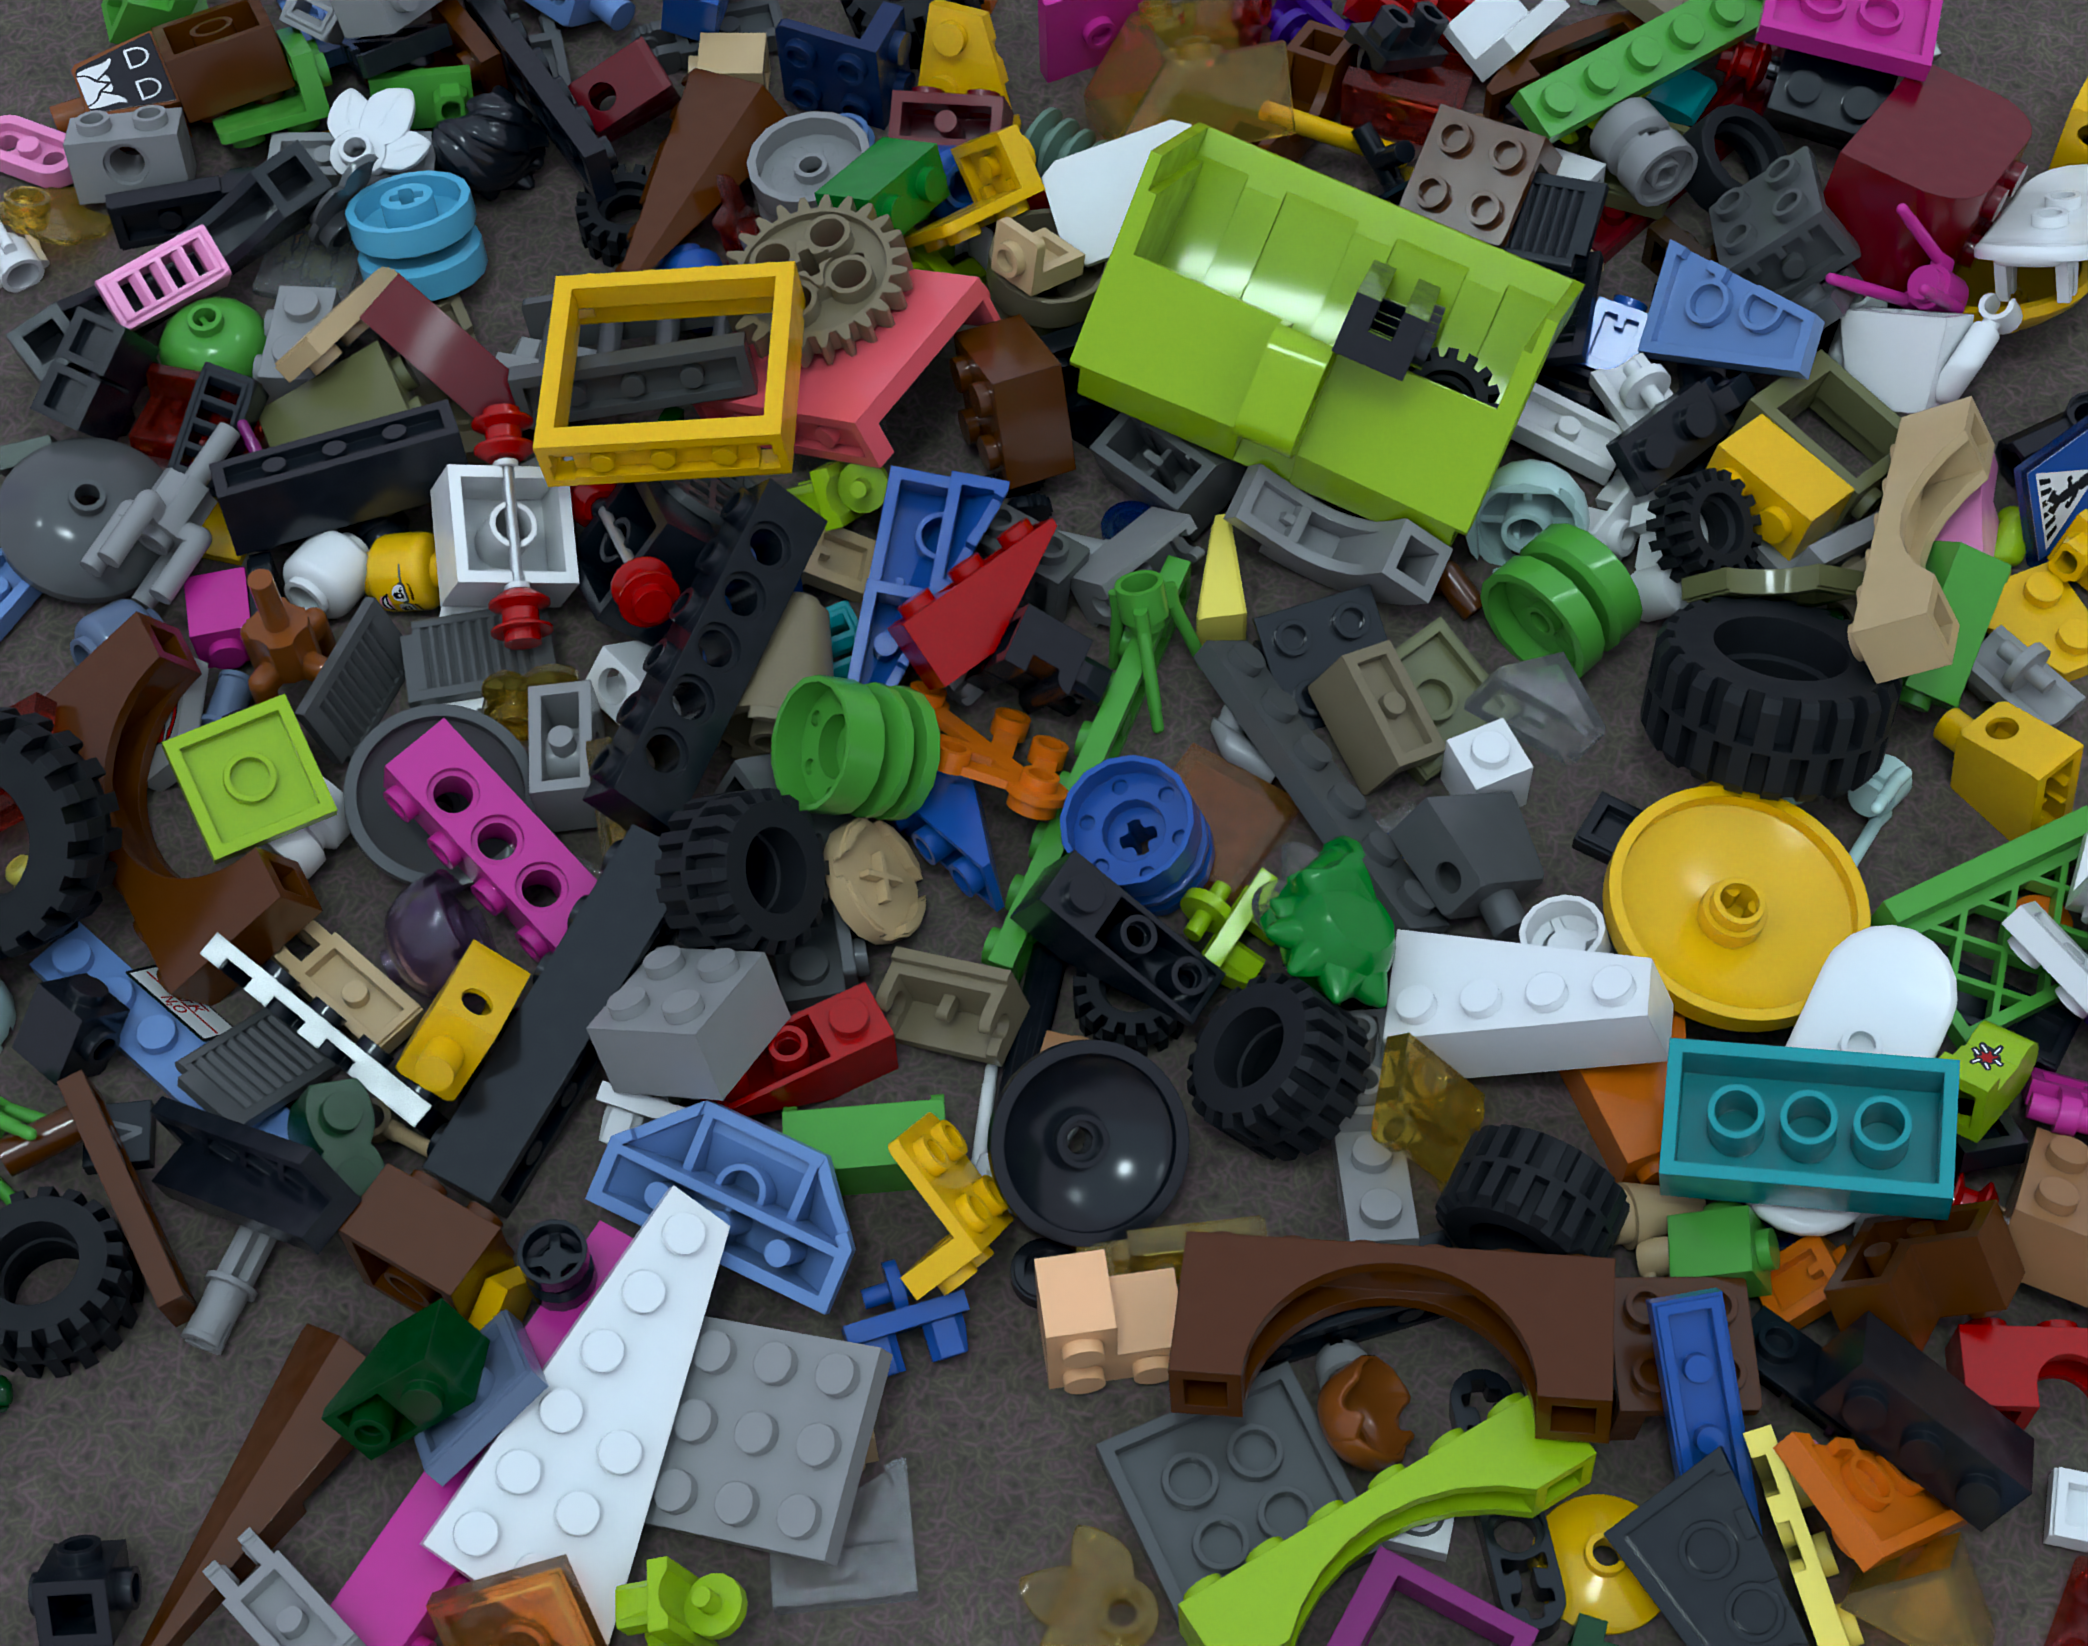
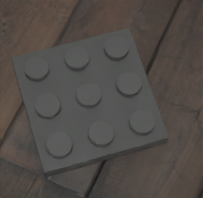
M1288 1361L1256 1376L1246 1400L1243 1418L1169 1412L1096 1444V1456L1178 1629V1604L1184 1601V1594L1197 1581L1214 1573H1219L1221 1577L1226 1576L1246 1564L1245 1560L1249 1553L1264 1541L1276 1536L1286 1540L1306 1528L1310 1517L1324 1505L1335 1500H1343L1346 1504L1357 1497L1336 1454L1329 1446L1319 1421ZM1382 1544L1377 1545L1349 1566L1341 1575L1372 1562Z

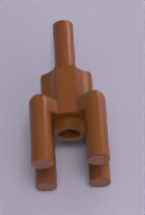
M256 569L247 577V584L258 610L253 616L246 619V623L240 629L241 639L254 668V672L248 680V687L256 705L279 696L278 689L283 684L296 683L304 679L313 682L337 644L326 613L318 607H311L305 610L304 607L291 604L285 597H280L274 578L267 569Z

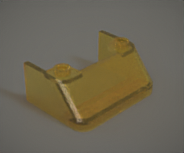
M1144 0L1138 3L1139 10L1128 16L1083 92L1086 116L1106 142L1171 119L1192 124V126L1201 122L1248 143L1296 134L1286 42L1278 40L1240 48L1234 0H1185L1172 3L1171 0Z

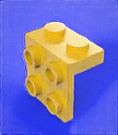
M1017 123L969 140L950 149L974 203L904 236L907 249L923 244L926 252L930 253L948 244L949 246H954L982 233V227L1005 217L1013 218L1030 209L1026 199L1045 190V187L1035 166L1036 154L1030 141L1021 134Z
M928 1112L888 1144L891 1156L949 1231L947 1236L937 1242L900 1277L916 1300H919L936 1286L946 1296L978 1271L977 1267L994 1254L989 1245L1014 1220L1007 1210L1009 1207L1000 1196L993 1178L989 1175L981 1176L966 1156L968 1148L960 1132L949 1121L944 1119L940 1121L933 1113Z

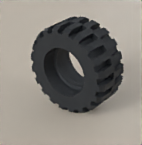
M1729 595L1713 597L1708 603L1698 600L1689 603L1684 609H1678L1658 630L1640 716L1647 736L1655 749L1663 751L1666 760L1675 767L1680 768L1684 766L1689 769L1692 777L1705 783L1709 781L1724 785V790L1742 795L1743 791L1759 794L1760 799L1778 801L1780 797L1794 798L1796 802H1812L1817 796L1832 799L1843 796L1848 790L1855 791L1880 770L1899 703L1903 680L1898 678L1876 684L1866 662H1859L1851 651L1847 631L1849 624L1853 622L1848 619L1842 621L1832 617L1829 611L1817 607L1813 609L1797 605V602L1780 599L1777 602L1764 600L1763 597L1732 599Z
M0 707V787L11 796L24 817L29 834V855L25 871L15 888L8 893H0V960L6 957L13 958L46 945L78 928V921L92 915L102 903V894L97 890L111 885L118 869L116 862L108 860L109 853L122 848V829L120 827H112L110 813L118 811L120 808L115 791L105 794L98 779L107 773L96 757L87 760L82 758L78 752L82 749L83 742L71 731L66 730L52 734L51 732L54 727L52 719L35 712L21 715L17 708Z

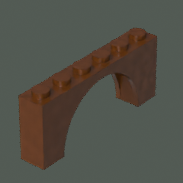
M136 611L34 706L37 714L52 719L54 724L52 734L69 730L83 742V747L78 752L82 758L87 760L96 757L107 773L98 780L105 794L115 791L120 810L110 813L111 826L122 829V848L109 853L108 860L116 862L118 865L112 884L124 896L134 917L133 928L138 937L147 945L158 968L156 975L159 983L170 995L177 999H187L213 1006L221 1002L239 986L200 954L217 932L258 966H261L323 910L297 861L257 847L253 848L241 859L219 871L193 878H181L164 860L158 850L149 823L147 779L156 744L167 719L183 694L202 673L178 628Z
M1186 1231L1168 1365L1171 1412L1243 1418L1246 1400L1260 1369L1280 1345L1295 1333L1314 1322L1343 1311L1374 1306H1399L1429 1311L1450 1318L1472 1329L1496 1347L1509 1361L1526 1389L1534 1417L1535 1439L1609 1444L1613 1404L1616 1258L1591 1257L1582 1254L1526 1253L1512 1249L1479 1250L1448 1248L1438 1244L1416 1246L1376 1243L1370 1240L1337 1241L1306 1239L1296 1235L1274 1237L1242 1235L1229 1231Z

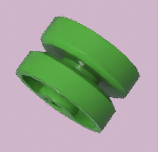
M1568 523L1550 524L1520 550L1519 556H1513L1482 583L1480 595L1485 618L1501 644L1509 653L1537 675L1554 684L1571 685L1581 678L1602 659L1604 651L1608 652L1639 626L1643 611L1638 589L1626 567L1605 544L1589 532Z

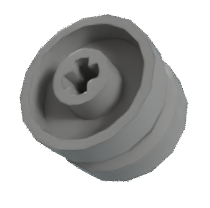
M818 111L788 116L766 128L752 144L746 162L761 218L766 219L770 223L778 220L776 207L779 205L786 208L790 214L797 212L799 199L805 197L808 201L810 208H817L818 205L814 193L870 147L866 132L850 118L834 112Z

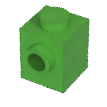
M1718 1201L1704 1206L1703 1211L1667 1215L1670 1277L1744 1278L1747 1283L1748 1298L1772 1295L1771 1270H1777L1780 1266V1250L1777 1236L1772 1227L1766 1228L1749 1205L1743 1206L1732 1201Z

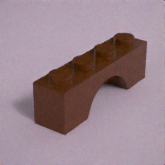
M1309 19L1284 49L1280 70L1268 100L1331 121L1355 91L1359 45L1350 44L1343 37L1347 31ZM1235 110L1218 128L1222 132L1298 163L1315 141L1286 131L1284 126Z

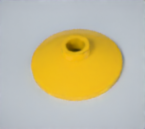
M1605 1494L1583 1495L1560 1504L1546 1516L1566 1593V1607L1562 1620L1571 1626L1574 1625L1579 1613L1608 1621L1605 1635L1623 1634L1644 1626L1661 1611L1618 1553L1619 1562L1612 1566L1600 1564L1593 1556V1550L1599 1546H1608L1616 1552L1603 1533L1639 1507L1626 1499Z

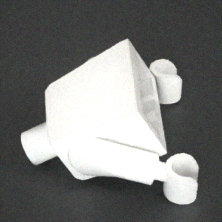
M1856 293L1846 314L1840 318L1828 355L1901 418L1958 400L2000 339L1999 334L2004 335L2016 330L2022 322L2023 314L2016 299L2013 298L2009 301L2007 308L2003 312L1995 315L2001 303L1996 293H1987L1981 297L1978 308L1983 320L1974 323V314L1887 308L1888 305L1885 301L1868 296L1864 298L1863 295Z

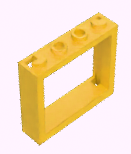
M795 261L556 276L533 442V451L547 486L560 487L792 473L804 333L803 310L806 308V300ZM772 313L764 415L568 427L581 325ZM771 445L772 449L761 450L760 446ZM564 457H573L571 461H563Z

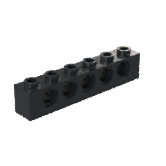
M772 478L748 489L739 488L724 504L720 513L724 523L715 538L711 539L704 546L695 561V568L699 570L691 587L686 589L671 607L669 618L673 621L665 638L655 644L646 656L642 668L647 673L638 691L633 692L620 707L616 716V722L620 726L611 744L606 745L597 754L589 768L588 774L593 779L582 800L626 831L634 824L660 837L662 833L670 832L668 820L674 812L683 811V804L691 800L828 522ZM750 546L753 548V550H754V552H755V554H756L757 560H756L755 557L753 556V554H752V552H751ZM725 596L729 599L731 603L732 611L729 609L726 603ZM699 645L705 652L707 663L701 657ZM673 697H675L680 705L681 715L678 714L673 705ZM646 748L654 758L655 768H652L647 760Z

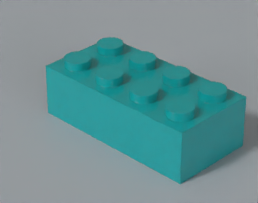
M1669 1038L1659 1164L1660 1195L1948 1220L1954 1198L1960 1060Z

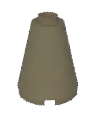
M793 592L717 745L719 747L722 739L732 746L730 757L735 760L771 753L772 734L777 713L789 690L800 680L814 675L834 677L830 614L825 607L820 605L816 597L804 592Z

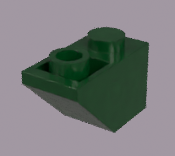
M440 1298L391 1327L324 1408L321 1420L372 1461L475 1402L490 1340L446 1301Z

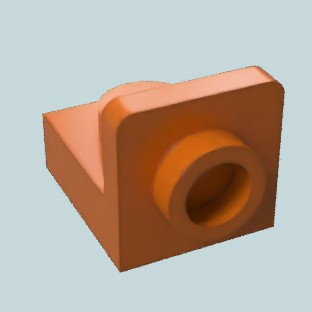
M1804 1236L1780 1251L1779 1269L1771 1270L1772 1295L1760 1296L1759 1299L1762 1305L1769 1308L1798 1330L1831 1311L1823 1290L1849 1246L1843 1243L1836 1247L1824 1236Z

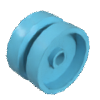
M431 170L407 172L381 179L363 188L348 201L344 214L351 239L356 249L360 251L357 261L363 282L382 266L387 268L389 266L390 269H395L397 273H400L401 276L432 302L455 295L466 289L485 273L488 258L482 234L474 224L477 213L471 189L465 179L450 172Z

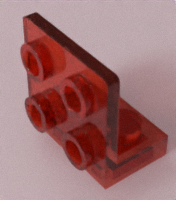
M1448 52L1449 54L1440 67L1407 70L1403 79L1385 73L1377 74L1375 70L1348 66L1342 82L1340 124L1355 129L1371 120L1376 131L1381 136L1397 140H1408L1411 143L1424 146L1441 104L1463 110L1475 73L1460 54Z

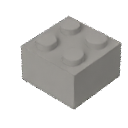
M667 945L657 947L644 958L642 965L620 990L610 996L606 1006L586 1029L614 1092L723 1101L791 1016L765 952L735 951L730 948L715 950L692 949Z

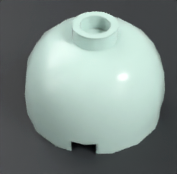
M1527 459L1512 461L1497 469L1468 535L1465 536L1470 552L1477 561L1480 554L1486 562L1502 566L1513 556H1519L1512 554L1511 550L1520 553L1524 546L1550 524L1568 523L1588 532L1590 516L1585 493L1568 472L1550 462Z

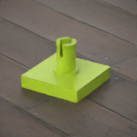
M285 693L162 742V749L214 865L337 815L338 809Z

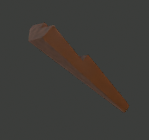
M698 68L693 69L683 78L681 84L685 88L682 97L672 108L669 118L673 122L669 134L660 143L639 201L643 206L639 219L629 230L626 239L630 244L624 261L616 267L615 272L652 269L749 177L746 162L752 144L766 128L788 117L787 113L763 84Z
M309 1323L301 1331L140 1646H182L226 1599L202 1571L212 1561L216 1560L220 1565H226L241 1583L257 1565L242 1550V1544L237 1538L250 1527L272 1550L306 1514L307 1511L302 1503L355 1448L321 1420L324 1408L366 1358L341 1336Z

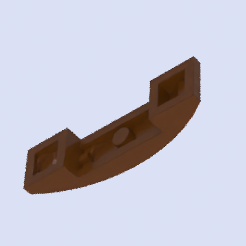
M1629 10L1619 11L1573 23L1533 42L1507 62L1486 87L1483 109L1485 118L1503 123L1505 106L1508 105L1518 90L1645 24V22Z

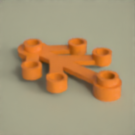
M913 681L910 688L924 694L935 710L940 732L943 731L947 734L940 733V763L938 771L949 775L963 776L1005 789L1008 792L1007 806L1024 817L1043 821L1055 818L1057 810L1063 808L1068 793L1067 788L1059 783V775L1055 773L1063 770L1069 746L1065 742L1047 735L1034 736L1027 755V761L1032 765L1023 767L1013 759L1017 743L1025 742L1031 723V718L1027 714L1008 707L996 708L989 729L993 735V739L990 742L949 711L950 705L945 700L947 692L943 688L928 690L923 681Z

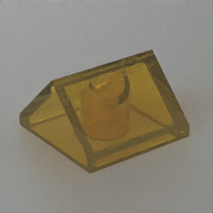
M1961 1532L1939 1537L1865 1573L1857 1566L1840 1606L1843 1610L1909 1646H1993L1996 1634L1993 1620Z

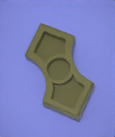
M1820 563L1784 569H1738L1725 567L1682 578V600H1685L1686 603L1698 600L1708 603L1713 597L1729 595L1732 599L1763 597L1764 600L1777 602L1780 599L1795 601L1800 606L1816 607L1857 597V588L1863 582V571Z

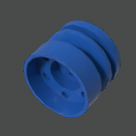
M1138 755L1106 759L1084 772L1067 793L1060 815L1061 840L1066 852L1070 853L1075 849L1155 916L1169 915L1181 908L1180 901L1188 889L1192 887L1203 888L1208 882L1216 857L1213 831L1179 774L1159 760ZM1150 840L1148 842L1149 852L1140 855L1142 853L1141 843Z

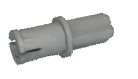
M239 1226L218 1269L208 1270L204 1278L208 1285L199 1305L181 1334V1337L185 1338L188 1344L210 1353L221 1355L231 1330L247 1301L254 1302L258 1294L253 1286L277 1239L244 1226Z

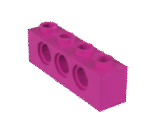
M443 718L385 765L383 787L386 791L383 792V797L399 818L407 823L414 819L429 834L430 837L427 839V844L434 855L449 869H453L457 865L474 882L471 886V891L478 902L493 916H497L502 912L518 929L515 933V938L519 945L533 960L539 963L546 953L555 951L568 930L567 921L573 906L582 896L590 894L598 880L449 722ZM455 792L464 796L470 805L462 812L448 813L437 806L435 799L443 793ZM498 838L506 841L511 846L513 854L502 860H493L483 855L478 846L487 839ZM531 885H545L555 893L557 901L547 907H537L530 904L524 898L522 892Z

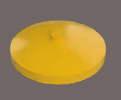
M1724 785L1685 789L1666 796L1646 808L1632 821L1619 840L1607 866L1603 882V912L1608 933L1617 953L1652 958L1674 1004L1673 1010L1699 1023L1719 1029L1737 1032H1766L1794 1026L1831 951L1851 934L1871 927L1869 899L1860 872L1841 842L1822 823L1803 809L1782 798L1778 801L1760 799L1759 794L1745 791L1741 795L1724 790Z

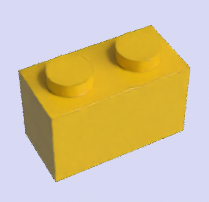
M1760 414L1718 444L1706 469L1716 468L1717 471L1725 469L1731 472L1730 481L1740 478L1746 485L1741 495L1752 494L1756 502L1755 505L1749 508L1751 516L1760 514L1762 525L1753 527V532L1762 535V539L1772 545L1788 561H1791L1809 545L1815 543L1832 530L1855 490L1764 414Z

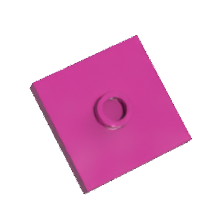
M1038 0L1040 71L1047 83L1146 49L1147 0Z

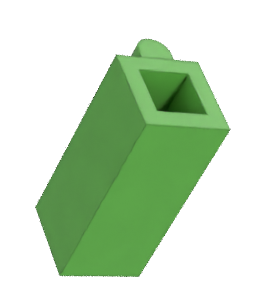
M1933 542L1926 562V570L1935 574L1960 624L1952 665L1902 677V691L1898 704L1928 713L1931 704L1946 710L1959 708L1960 698L2003 587L2008 582L2012 565L1962 542Z
M944 1094L931 1095L930 1100L798 1110L797 1106L783 1107V1134L831 1156L841 1196L917 1190L891 1156L888 1144L928 1112L933 1113L940 1121L946 1120Z

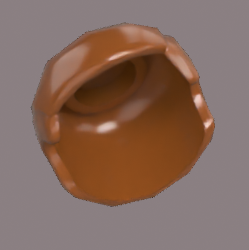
M1361 1355L1343 1366L1325 1382L1318 1394V1420L1329 1446L1338 1457L1360 1471L1378 1472L1401 1463L1404 1459L1406 1446L1411 1443L1415 1436L1411 1430L1403 1431L1399 1426V1417L1403 1409L1410 1403L1411 1396L1394 1369L1376 1355Z

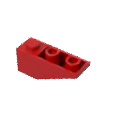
M1027 517L1020 520L996 537L1002 546L984 560L976 552L947 572L952 581L949 585L934 595L927 587L897 607L902 618L887 629L928 690L947 687L996 651L1057 528L1053 518L1033 525Z
M862 982L791 1015L790 1019L782 1026L781 1030L723 1101H713L745 1116H752L782 1110L783 1107L802 1106L835 1099L898 1069L894 1032L866 982Z

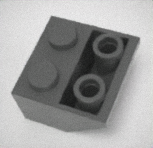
M1122 412L1118 414L1089 447L1106 480L1146 509L1157 507L1191 515L1197 529L1185 537L1192 542L1197 539L1215 518V515H1218L1233 498L1248 468Z

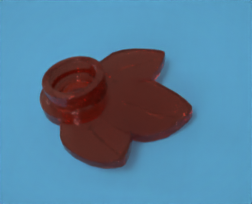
M720 174L716 176L722 206L713 218L712 224L721 234L726 253L727 251H744L738 237L739 234L747 233L756 236L760 231L755 219L758 217L762 218V216L756 215L753 209L746 205L735 180L728 174Z

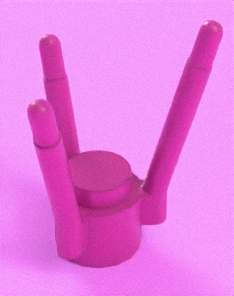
M1905 203L1899 204L1896 211L1931 259L1930 265L1921 266L1910 275L1906 292L1903 293L1836 273H1828L1825 277L1826 283L1899 305L1904 309L1963 313L1969 298V288L1966 282L1952 272L1954 260L1942 252L1917 216L1913 214Z

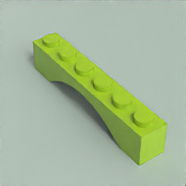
M1521 1392L1513 1393L1502 1399L1490 1410L1487 1420L1466 1432L1463 1428H1455L1448 1431L1430 1446L1428 1455L1406 1468L1401 1463L1386 1468L1369 1483L1368 1491L1345 1504L1343 1500H1335L1324 1505L1310 1517L1306 1528L1288 1539L1283 1540L1282 1537L1276 1536L1264 1541L1249 1553L1245 1560L1246 1564L1226 1576L1221 1577L1219 1573H1214L1197 1581L1184 1594V1601L1178 1604L1179 1632L1188 1646H1296L1300 1633L1320 1598L1349 1566L1377 1545L1414 1527L1453 1517L1496 1514L1533 1518L1591 1482L1597 1452L1589 1442L1535 1439L1534 1417L1528 1395L1524 1397Z

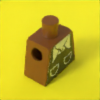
M148 31L75 64L71 72L81 97L50 106L49 109L57 130L66 133L70 118L78 117L89 111L100 110L108 114L134 112L136 109L147 105H160L164 108L182 107L152 31ZM186 119V123H187L189 135H190V138H191V137H193V136H192V133H191V131H190V128H189V125H188V122H187V119ZM130 147L119 148L123 152L135 150Z

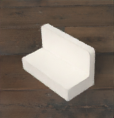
M1475 0L1448 24L1443 34L1478 78L1484 82L1521 52L1566 11L1570 5L1566 0H1542L1528 11L1520 0Z

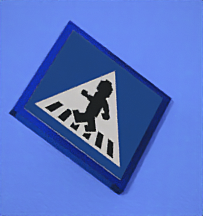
M2088 415L2014 468L2023 541L2026 549V563L2030 568L2048 561V555L2076 516L2086 508L2088 509Z

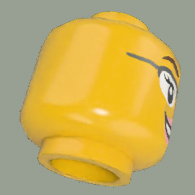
M420 531L384 534L377 538L370 550L366 552L368 558L365 593L369 597L376 598L385 611L407 612L437 608L440 605L434 534Z

